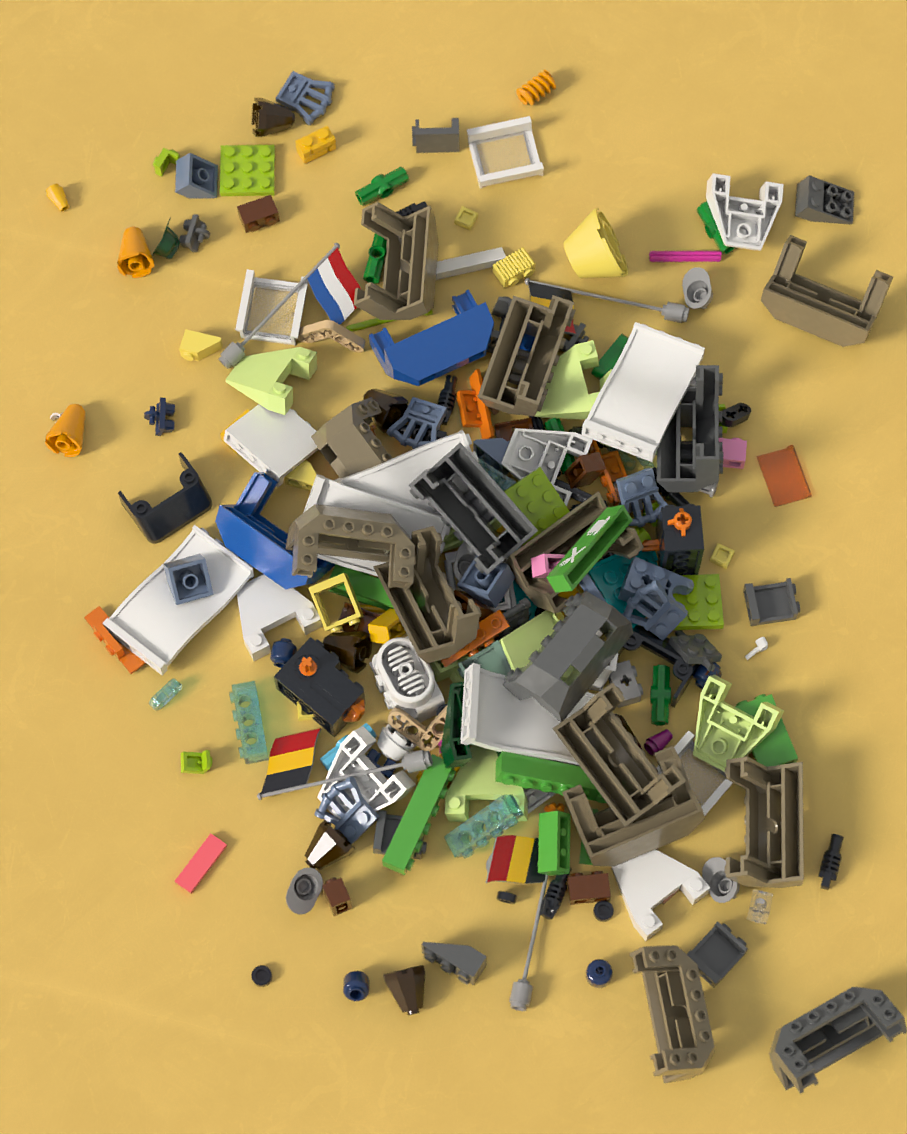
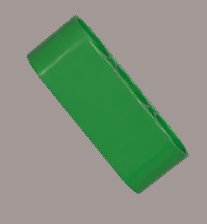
M621 334L598 361L599 366L593 368L591 372L593 376L600 380L610 369L613 370L629 337Z

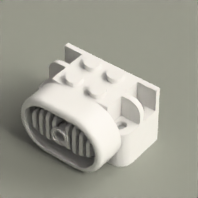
M408 636L393 638L382 645L379 652L373 656L372 662L369 665L377 681L375 683L379 692H383L384 702L388 710L391 708H401L418 722H423L435 716L437 709L445 704L429 663L427 664L417 655Z

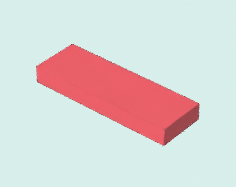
M210 834L176 878L175 883L192 894L226 849L227 844L213 834Z

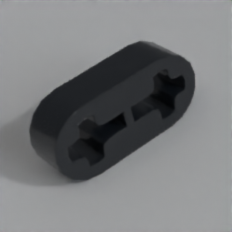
M737 403L723 410L722 422L720 423L726 427H734L748 420L751 408L745 403Z

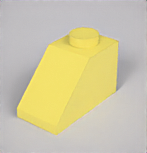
M186 329L179 350L181 357L184 359L200 361L221 350L223 344L220 337Z
M305 460L284 477L285 484L311 491L317 474L310 462Z

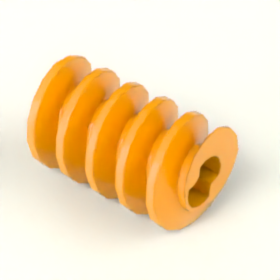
M544 69L538 76H534L527 84H523L521 88H518L516 93L523 104L527 105L529 103L533 106V99L537 102L540 101L538 95L544 98V91L548 94L551 93L549 87L553 90L556 89L555 81L551 74Z

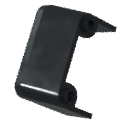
M182 452L178 453L181 466L185 470L180 475V483L184 488L152 508L144 500H139L131 505L121 491L118 492L122 506L150 543H160L209 511L212 507L209 493L199 475Z
M638 625L633 628V634L619 650L618 658L624 649L635 651L641 646L673 664L674 676L682 681L673 696L671 706L675 708L692 680L699 664H687L669 644V638L666 637L664 640H661L649 630L647 631L644 626Z

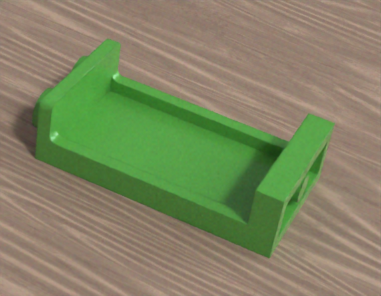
M762 694L755 697L753 701H741L735 707L755 717L761 703L769 702L775 706L776 704L772 694L767 696ZM782 718L776 729L752 750L755 761L766 767L796 763L798 760Z

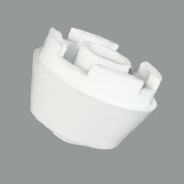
M389 723L386 727L382 728L377 741L382 754L395 761H400L404 758L405 753L413 752L416 744L403 736Z

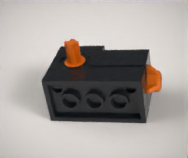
M686 504L684 506L666 505L661 507L655 529L656 540H644L642 542L644 547L642 552L657 551L658 566L679 575H698L704 552L701 506Z
M310 637L275 674L274 681L279 692L296 706L298 702L301 710L307 715L313 714V720L335 737L348 722H357L364 715L366 704L364 688L355 681L353 683L349 679V675L341 669L340 658L331 651L329 653L324 649L325 646L318 639L315 641Z

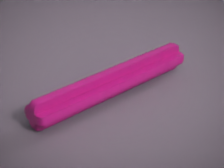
M721 251L649 252L650 262H720L722 258Z

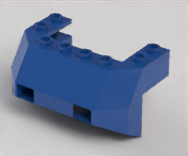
M468 289L465 293L452 297L454 303L452 308L456 316L397 343L393 342L385 327L382 331L369 335L370 346L386 375L399 381L421 386L486 355L494 330V321L486 302L477 305Z
M254 472L236 504L219 506L215 522L225 547L284 589L316 583L335 564L317 558V570L313 572L311 578L303 575H292L293 551L285 550L288 533L260 515L278 482L265 472Z

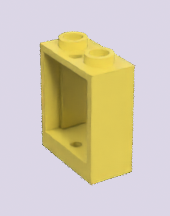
M346 573L309 587L325 631L331 630L332 633L342 630V626L349 623L352 626L361 622L360 618L364 617ZM344 584L356 614L331 624L319 593Z

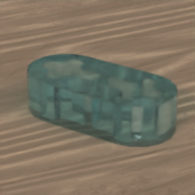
M175 678L170 680L151 698L149 705L155 711L160 710L182 689V684Z

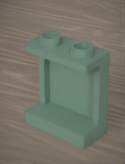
M499 640L465 661L458 663L460 667L458 672L463 679L465 669L472 663L480 664L482 669L505 676L512 670Z

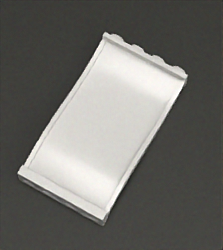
M635 322L617 363L605 381L587 419L583 423L582 435L653 462L667 427L695 376L696 365H700V362L703 360L705 348L685 341L680 337L666 334L664 331H658L645 324Z
M460 430L455 434L415 448L384 463L334 481L442 516L438 511L434 512L428 505L430 501L427 498L423 500L420 498L416 499L409 491L411 489L409 484L426 469L432 468L460 442L477 462L479 460L476 452H472L469 446L472 444L469 434H465L463 430ZM459 476L453 480L463 493L470 489Z
M319 474L316 475L304 509L305 512L314 504L391 514L410 538L412 531L434 526L437 533L441 534L443 541L445 535H449L451 525L448 527L441 520L442 516L350 487ZM442 542L440 545L441 553L443 552L445 542ZM317 554L319 559L377 576L373 566L384 564V562Z
M196 525L192 527V532L164 563L201 554L206 560L214 595L176 605L167 582L164 565L162 564L123 601L110 618H107L102 623L114 639L162 676L188 642L229 604L250 578L254 577L253 566L246 561H242L236 554L226 549L219 539L216 538L214 540L204 528H198Z
M472 663L465 669L461 744H474L498 752H510L580 766L552 729L561 722L533 697L519 700L503 686L506 681L505 675L482 669L480 664ZM586 692L566 719L583 708L595 694Z

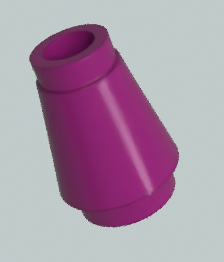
M665 729L647 738L644 748L648 754L654 756V753L666 747L673 739V735L669 730Z

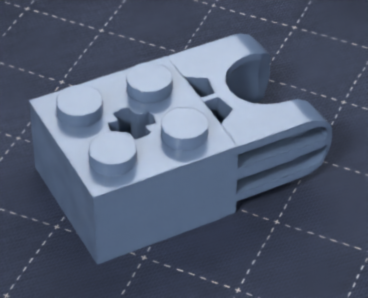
M634 557L626 572L618 599L627 602L630 597L635 595V591L638 588L650 585L653 580L657 579L668 597L685 609L683 604L674 599L673 593L689 594L694 587L693 581ZM656 591L649 593L659 602H663ZM641 599L639 601L652 612L656 610L655 607L645 600Z

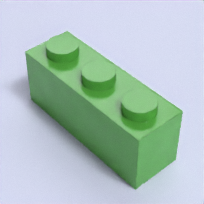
M561 811L539 813L538 873L549 876L570 874L571 814Z

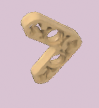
M323 320L300 327L298 340L304 343L331 338L354 352H363L366 343L360 336L331 320Z
M447 706L427 728L401 708L390 710L388 723L422 750L432 751L442 740L443 731H437L434 726L437 723L445 724ZM398 715L401 716V717H400V720H399V719H397L396 721L393 720L394 716H398ZM414 725L418 731L415 734H411L407 731V727ZM431 734H433L431 743L424 744L425 739L428 740Z

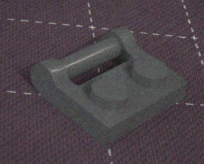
M523 598L519 601V604L503 613L510 627L498 634L499 636L496 637L498 640L529 621L531 603L527 598Z

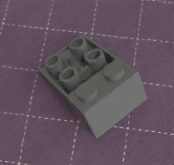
M810 175L797 184L795 216L812 222L853 224V191Z
M423 942L421 944L423 957L431 963L437 962L441 965L440 968L448 974L453 972L459 976L458 980L466 985L469 983L474 985L486 967L487 956L471 946Z

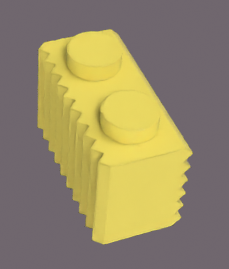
M524 247L493 264V274L497 277L503 288L515 286L520 279L532 276L535 271V262Z

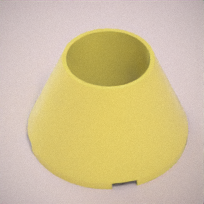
M595 208L564 241V248L570 264L579 278L625 277L628 275V266L624 254L621 255L618 247L620 245L604 213L602 211L597 212L599 208Z

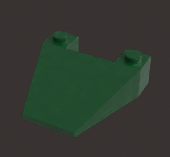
M464 682L452 683L450 685L441 744V753L446 769L464 766L473 758L470 746L474 744H461Z

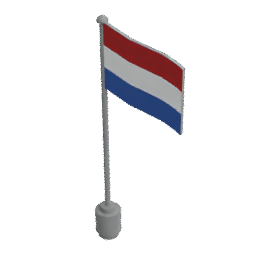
M334 243L335 246L241 344L239 342L236 344L231 342L218 359L227 369L234 367L246 355L243 352L245 350L243 346L306 280H308L315 298L331 321L341 325L357 308L354 306L355 289L361 288L345 265L339 251V243Z

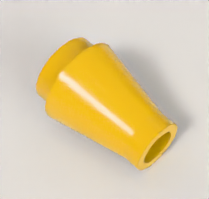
M53 184L47 188V197L59 208L60 212L70 207L62 186Z

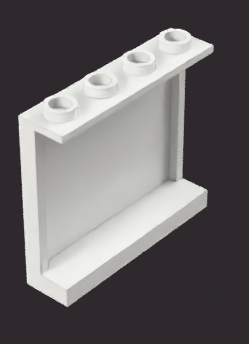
M260 404L225 430L223 440L259 472H265L278 482L277 488L283 484L284 477L319 450L311 437L316 430L307 421L298 416L296 411L289 409L286 415L270 411Z

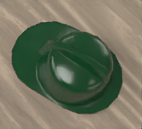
M169 221L162 240L153 252L152 257L154 254H157L167 259H172L179 248V238L168 227Z

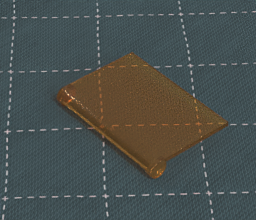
M789 445L786 449L757 456L774 507L812 496L794 445Z

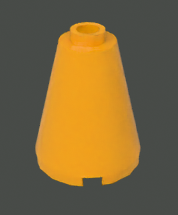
M134 226L124 231L117 262L119 272L126 277V274L132 275V278L144 277L150 274L151 269L154 268V260L142 230Z
M69 405L46 434L45 444L54 453L59 454V452L65 453V457H75L82 450L85 410L81 405Z

